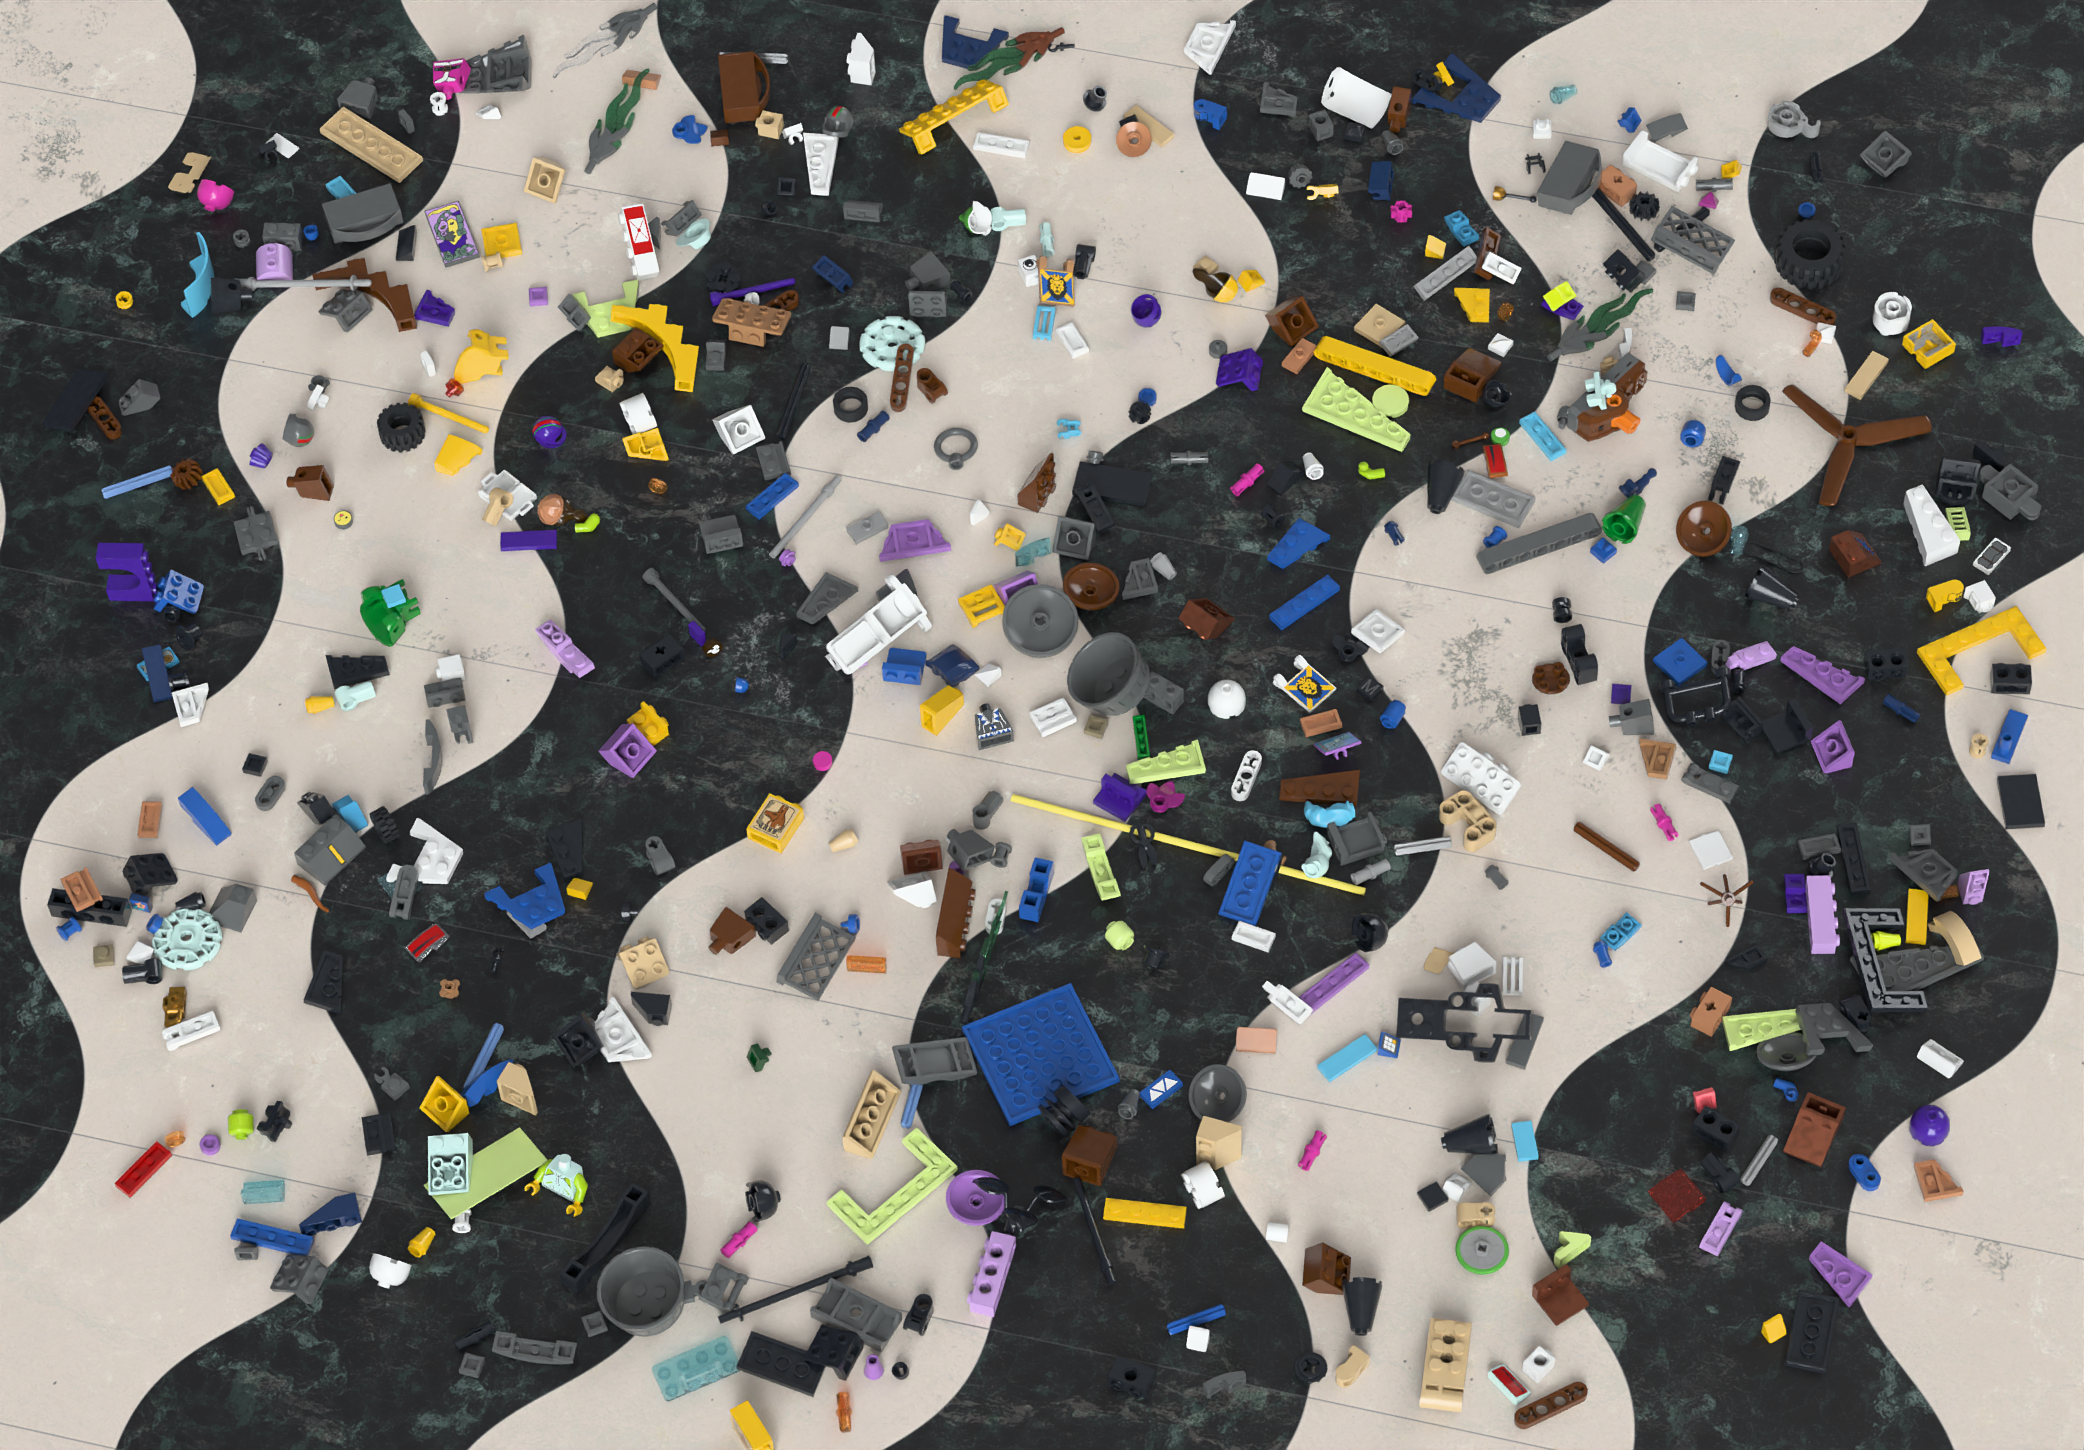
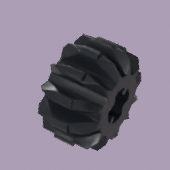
M1641 191L1638 195L1634 194L1629 202L1630 214H1633L1634 219L1640 218L1641 221L1643 219L1649 221L1651 218H1655L1660 210L1659 198H1655V194L1649 195L1648 191L1644 194Z

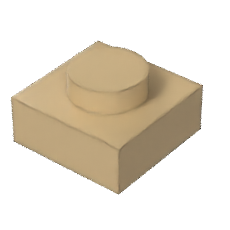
M1204 256L1193 266V269H1204L1212 275L1219 270V265L1207 256Z

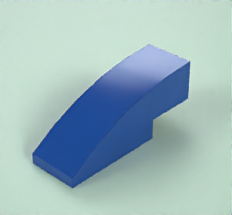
M193 787L178 797L180 807L216 846L232 835L217 813Z
M512 1059L483 1071L463 1089L460 1095L466 1100L469 1107L478 1104L483 1095L487 1096L495 1092L498 1087L497 1080L508 1062H514Z

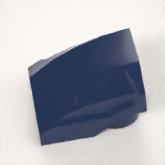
M954 644L948 646L930 660L925 661L926 666L932 669L935 675L941 676L945 680L946 685L951 687L966 681L980 669L971 657Z

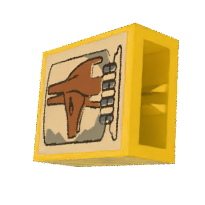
M769 793L747 827L748 839L782 854L805 819L803 808L797 803L792 804L781 796Z
M748 1400L730 1409L733 1429L746 1450H774L772 1438Z

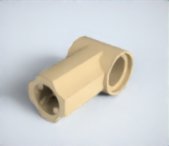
M495 487L489 493L490 503L482 520L497 526L504 509L512 505L513 495L510 492Z

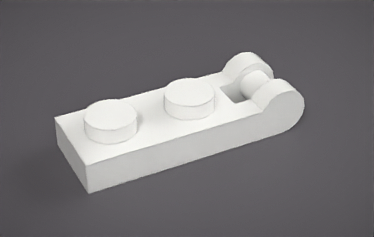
M211 1011L164 1029L162 1036L167 1041V1049L173 1051L183 1044L220 1031V1027L214 1012Z

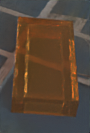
M847 955V971L887 973L885 957Z

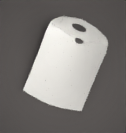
M1337 67L1331 73L1326 83L1321 103L1327 109L1372 129L1384 115L1392 94L1350 74L1341 67ZM1333 77L1332 85L1329 88V83ZM1333 91V92H1334V96H1333V97H1330V94H1331V92Z

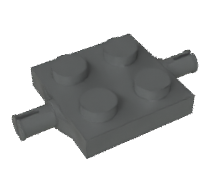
M250 506V509L249 507L246 508L248 517L234 521V526L242 555L257 552L258 559L263 561V559H266L264 550L277 545L278 540L270 511L255 515L254 507Z

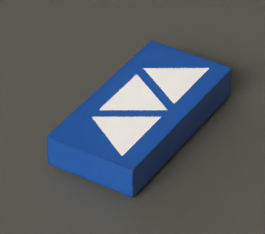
M1168 1070L1139 1092L1140 1097L1154 1109L1183 1087V1082L1171 1070Z

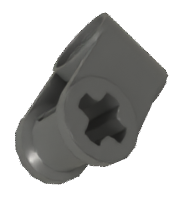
M657 836L649 837L645 843L646 855L655 874L660 875L674 869V860L662 840Z

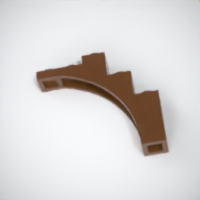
M365 258L347 261L348 267L312 274L313 280L350 279L351 275H355L357 279H370L372 281L371 286L357 287L356 290L369 294L383 303L393 315L399 332L417 329L408 285L389 287L386 271L368 274ZM315 287L316 290L331 288V287Z

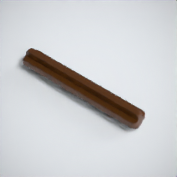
M1578 822L1574 826V832L1631 871L1635 872L1639 868V861L1582 822Z

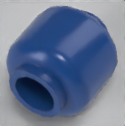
M1697 420L1687 421L1682 427L1680 440L1688 447H1699L1706 435L1705 426Z

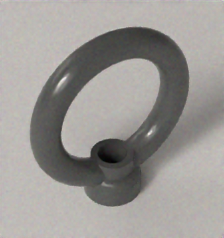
M963 428L947 429L940 433L934 442L936 455L941 460L948 462L949 467L953 470L963 468V462L970 459L978 448V441L975 435ZM961 435L969 439L971 446L962 455L959 453L947 455L942 451L941 444L950 436Z

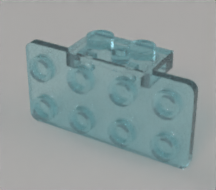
M726 1336L719 1337L652 1366V1373L664 1399L668 1402L733 1375L740 1370L736 1369L738 1359Z

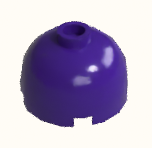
M1936 1105L1921 1106L1914 1111L1910 1119L1909 1132L1912 1138L1922 1142V1145L1936 1146L1944 1142V1139L1948 1137L1950 1119L1947 1113Z

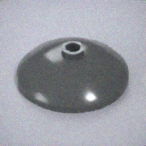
M1795 1032L1762 1041L1757 1046V1058L1765 1066L1779 1071L1801 1069L1810 1064L1817 1055L1806 1054L1807 1045L1803 1043L1802 1039L1804 1034Z
M1221 1064L1207 1066L1198 1072L1191 1082L1189 1089L1190 1106L1195 1115L1201 1120L1203 1116L1229 1123L1241 1113L1246 1103L1247 1090L1242 1076L1229 1066ZM1224 1092L1225 1097L1221 1100L1220 1095Z

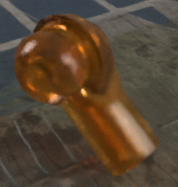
M1816 329L1811 331L1809 336L1812 339L1802 351L1806 357L1812 355L1822 339V334Z

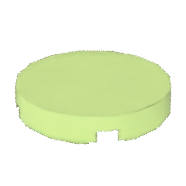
M1384 385L1374 392L1372 404L1378 411L1384 412L1386 417L1392 416V418H1396L1407 411L1409 397L1407 392L1399 386Z

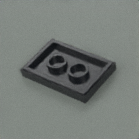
M2036 774L1997 776L2005 830L2045 827Z

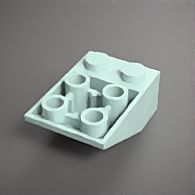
M468 1133L428 1136L429 1195L469 1192L473 1162V1140Z

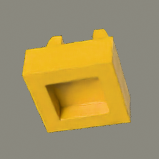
M1443 62L1437 64L1436 66L1439 71L1433 74L1439 76L1448 86L1454 84Z

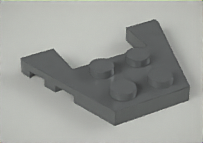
M1831 1003L1798 1005L1795 1010L1799 1027L1803 1030L1804 1035L1802 1039L1803 1043L1807 1045L1805 1050L1807 1055L1823 1054L1825 1047L1819 1038L1847 1037L1855 1052L1870 1051L1873 1047V1044Z

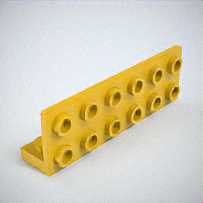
M983 79L978 81L975 86L962 90L961 94L948 98L947 102L934 106L931 111L920 114L917 119L904 123L903 127L899 128V131L913 138L918 153L922 155L936 147L930 132L932 129L987 99L990 110L993 113L1008 106L1009 103L1002 86Z

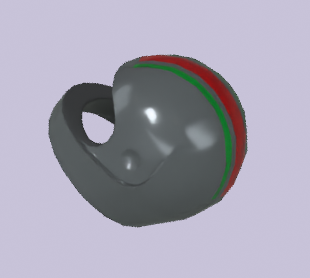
M842 106L832 107L826 113L825 121L822 124V133L833 137H847L853 125L851 112Z
M290 413L285 424L283 440L295 447L306 446L313 439V425L309 420L298 418L296 414Z

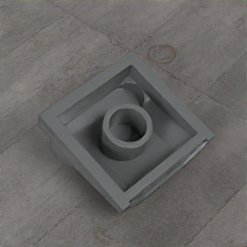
M1885 130L1860 154V157L1880 176L1887 177L1898 167L1904 166L1912 153Z

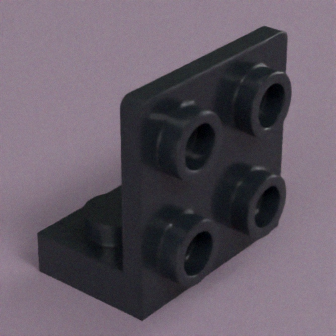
M821 1325L804 1359L808 1362L833 1368L837 1377L846 1381L864 1346L855 1333Z

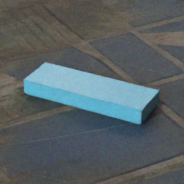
M1536 412L1519 420V424L1550 461L1566 454V448Z
M1364 1034L1318 1064L1317 1069L1330 1083L1377 1052V1047Z

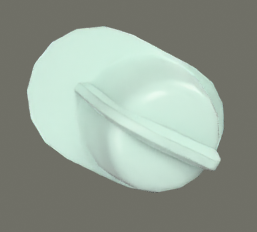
M704 218L693 222L676 240L677 246L690 245L694 249L702 248L711 238L709 230L710 221Z

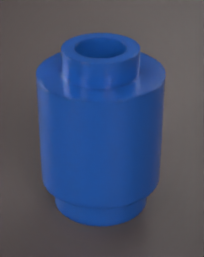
M1393 700L1388 704L1380 716L1384 727L1396 728L1405 715L1406 706L1399 700Z

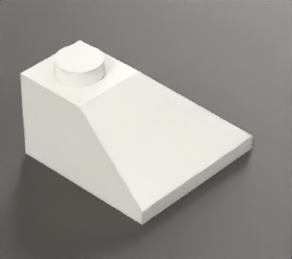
M751 405L726 412L712 419L719 436L732 454L765 439Z
M925 871L887 882L895 895L917 907L926 908L932 906V903L937 902L932 880Z

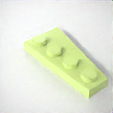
M1198 739L1192 741L1188 746L1184 747L1181 745L1176 747L1174 751L1168 753L1164 751L1158 753L1157 757H1147L1126 765L1129 784L1202 774L1206 770Z
M1796 1009L1723 1016L1722 1023L1729 1051L1801 1030L1795 1012Z

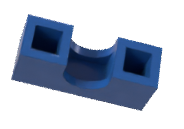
M1035 857L1029 873L1028 889L1024 890L1019 904V916L1021 919L1039 922L1054 876V861Z

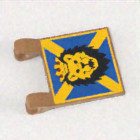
M1040 256L1036 260L1040 303L1074 307V260L1067 259L1063 263L1064 271L1046 269L1047 257Z

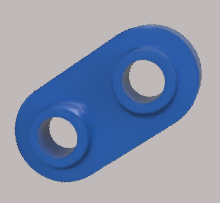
M1862 1154L1853 1155L1848 1164L1852 1175L1864 1190H1877L1881 1182V1177L1866 1156ZM1857 1161H1860V1162H1862L1863 1164L1859 1165V1164H1857L1856 1162H1857Z

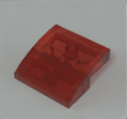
M1682 1169L1672 1173L1647 1191L1673 1223L1677 1222L1688 1211L1693 1212L1707 1200Z

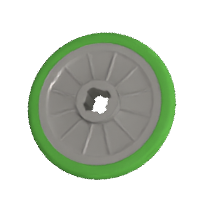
M1476 1226L1460 1235L1456 1243L1455 1252L1459 1263L1466 1270L1475 1274L1485 1275L1494 1273L1504 1266L1509 1256V1246L1505 1237L1499 1231L1487 1226Z

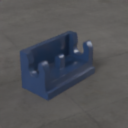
M1391 161L1372 162L1368 192L1379 194L1373 195L1372 199L1391 201L1394 169Z
M825 255L812 267L818 275H821L841 293H844L843 288L846 284L849 287L853 285L850 275Z

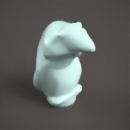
M1314 832L1311 857L1307 858L1301 866L1308 878H1320L1329 868V860L1332 856V850L1328 846L1329 842L1318 832Z

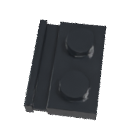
M387 1112L385 1115L377 1114L361 1117L367 1156L386 1153L388 1150L396 1151L390 1112Z

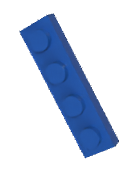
M1327 574L1272 612L1269 618L1282 631L1340 591V586Z
M238 1218L230 1235L231 1240L301 1256H309L314 1243L312 1236Z

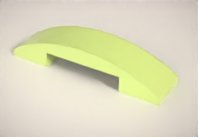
M1100 833L1081 838L1087 863L1100 899L1103 901L1121 896L1116 879L1113 877Z

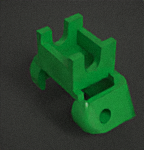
M403 579L388 587L384 585L381 588L380 586H371L360 593L363 602L360 605L363 622L371 634L380 643L388 647L393 646L405 632V622L421 614L418 606L410 609L418 603L416 597L410 600L407 597L405 588H401L406 602L391 608L387 607L381 590L398 584L401 588L405 585Z

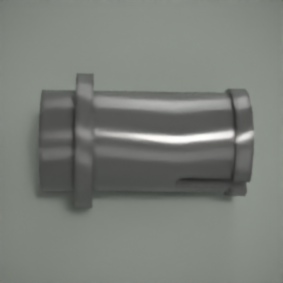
M1490 865L1485 870L1486 878H1490L1499 890L1508 885L1509 881L1499 872L1498 866Z

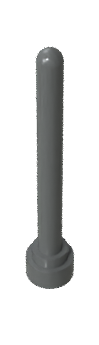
M654 568L648 569L643 574V579L648 584L655 585L690 623L695 621L704 632L706 631L705 627L659 580V573Z

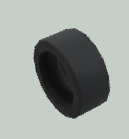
M1747 385L1741 388L1735 398L1736 413L1741 418L1749 421H1758L1765 418L1770 409V394L1766 389L1757 385ZM1747 397H1755L1760 399L1764 405L1758 409H1750L1742 404V400Z
M857 387L840 389L833 398L834 414L841 421L848 423L863 419L868 411L867 396L864 391ZM846 399H857L861 402V406L855 410L848 411L842 409L840 403Z

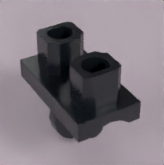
M276 1101L275 1105H268L265 1110V1115L268 1119L266 1122H259L257 1130L262 1135L267 1136L271 1142H276L283 1129H290L292 1126V1122L289 1120L290 1110L284 1107L282 1101Z

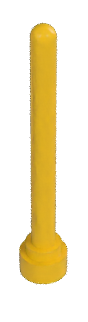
M412 393L408 399V405H414L415 409L424 408L480 432H489L487 426L428 403L421 398V395Z

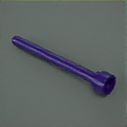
M788 278L726 293L714 291L710 292V300L714 307L718 306L724 298L733 299L752 292L759 293L794 285L796 280Z

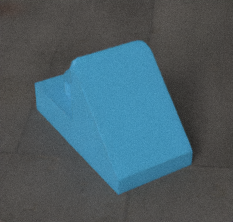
M349 795L332 803V807L339 818L346 822L355 833L368 826L357 802L353 801Z

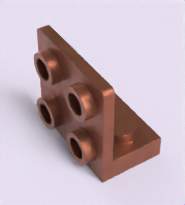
M1567 1264L1535 1283L1532 1289V1297L1555 1326L1560 1325L1589 1306V1302L1570 1280L1571 1269Z

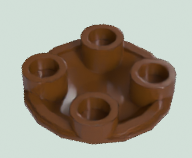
M1560 662L1544 664L1542 666L1538 665L1534 668L1532 683L1541 693L1548 695L1558 694L1568 687L1570 675Z

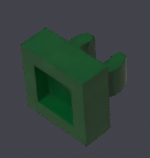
M757 1043L751 1045L746 1058L754 1071L759 1072L763 1070L765 1063L769 1062L767 1056L772 1055L769 1048L761 1049Z

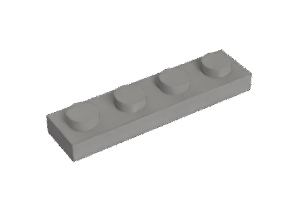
M1470 246L1466 247L1413 287L1425 301L1474 265L1477 260L1476 254Z

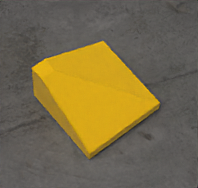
M1738 160L1721 165L1722 179H1729L1740 175L1742 165Z

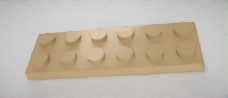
M342 107L320 128L321 134L398 183L406 178L423 161L421 155L345 107Z

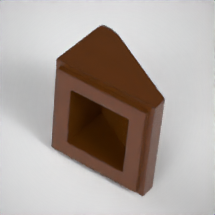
M728 129L710 131L711 147L729 145Z

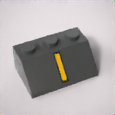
M334 815L294 852L297 865L325 886L362 852L366 846L346 822L337 815Z

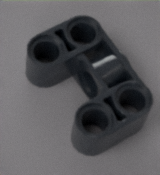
M1582 624L1562 628L1561 647L1574 674L1577 685L1597 681L1598 662L1595 654H1588L1585 648V632Z

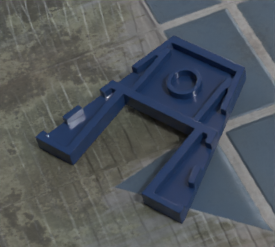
M1451 53L1443 64L1449 73L1468 82L1467 86L1453 102L1422 87L1412 98V103L1417 104L1418 102L1425 104L1427 108H1439L1445 113L1450 114L1453 112L1460 114L1459 117L1482 123L1501 101V95Z

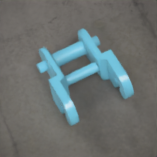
M1057 420L1058 426L1062 423L1063 426L1068 427L1067 432L1058 433V438L1063 436L1064 439H1069V437L1081 435V431L1078 429V426L1081 425L1080 421Z

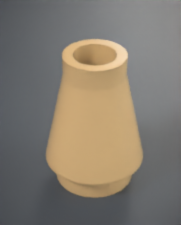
M846 829L828 843L834 853L839 850L855 847L854 844L858 843V840L852 829L848 831Z

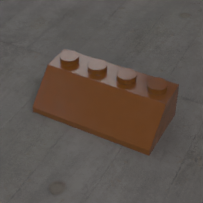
M948 868L936 931L937 956L961 958L962 951L966 950L967 940L964 938L965 934H969L970 923H968V917H972L973 906H971V900L975 901L976 889H973V881Z

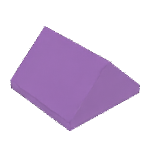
M1837 721L1811 740L1823 773L1852 767L1855 752L1842 721Z

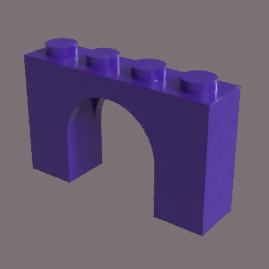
M98 543L96 561L99 569H120L134 573L132 575H108L106 592L109 601H153L158 591V583H155V573L152 572V563L148 560L149 554L148 551H145L143 543Z

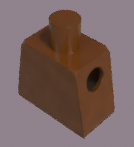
M1393 87L1388 110V125H1390L1389 130L1391 132L1398 133L1400 128L1406 127L1411 109V89Z
M324 465L298 467L295 476H288L286 481L287 487L296 488L302 498L330 501L334 488Z
M725 907L710 928V938L713 942L708 948L715 955L722 949L733 954L755 938V927L731 909Z

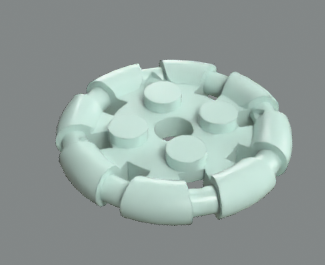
M887 316L883 320L877 319L865 328V333L861 334L859 347L860 351L863 352V358L871 366L879 367L884 371H894L898 347L902 344H910L914 350L913 364H915L920 359V354L924 352L925 337L921 334L922 330L913 321H906L903 317ZM889 343H896V344H897L896 346H893V347H889V346H888ZM905 350L903 353V360L905 361L908 350ZM900 366V367L898 368V371H899L900 368H904V367H905V368H908V367H906V366Z
M189 908L173 911L170 916L164 917L161 927L154 933V938H152V948L155 949L154 954L160 958L163 965L174 970L183 968L184 971L200 968L203 966V963L211 961L221 947L219 943L222 940L221 926L218 921L212 918L213 916L202 909L189 910ZM175 921L179 923L174 927L171 925ZM185 935L192 936L188 941L182 940ZM179 957H185V960L181 961Z

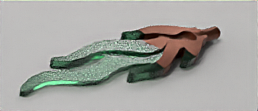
M1060 27L1051 33L1049 31L1026 32L1012 40L1006 41L1005 46L1007 48L995 49L987 53L976 64L968 66V71H976L987 63L992 62L989 67L980 72L961 77L956 82L954 90L966 82L988 80L996 72L1010 65L1014 66L1005 69L1003 75L1017 72L1027 65L1035 53L1033 61L1037 62L1045 55L1049 44L1054 41V38L1065 33L1064 29Z

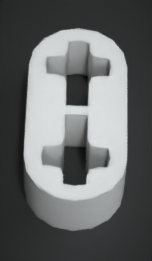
M993 899L988 905L985 927L990 935H998L1003 930L1006 904L1002 899ZM1000 906L998 914H995L996 907ZM994 920H997V925L995 928H992L991 925H993Z

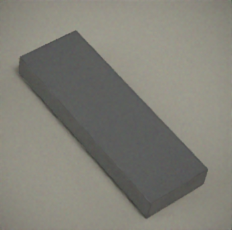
M1526 1014L1522 1018L1516 1035H1525ZM1536 1014L1532 1016V1041L1514 1040L1506 1064L1526 1069L1544 1017Z

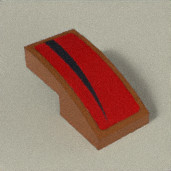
M1502 445L1483 446L1489 478L1508 476Z

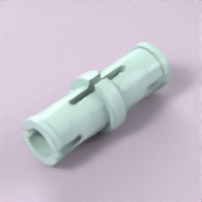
M1043 222V226L1042 224L1039 225L1041 233L1040 243H1042L1043 255L1051 257V254L1054 255V236L1051 234L1050 223Z

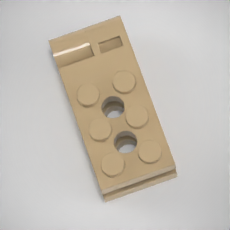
M1439 1318L1430 1319L1419 1407L1461 1413L1472 1323Z

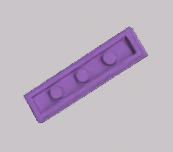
M1355 952L1298 998L1313 1009V1013L1368 970L1369 964Z

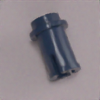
M1389 521L1384 525L1385 533L1389 534L1395 546L1399 545L1398 540L1401 544L1405 541V538L1398 529L1397 523Z

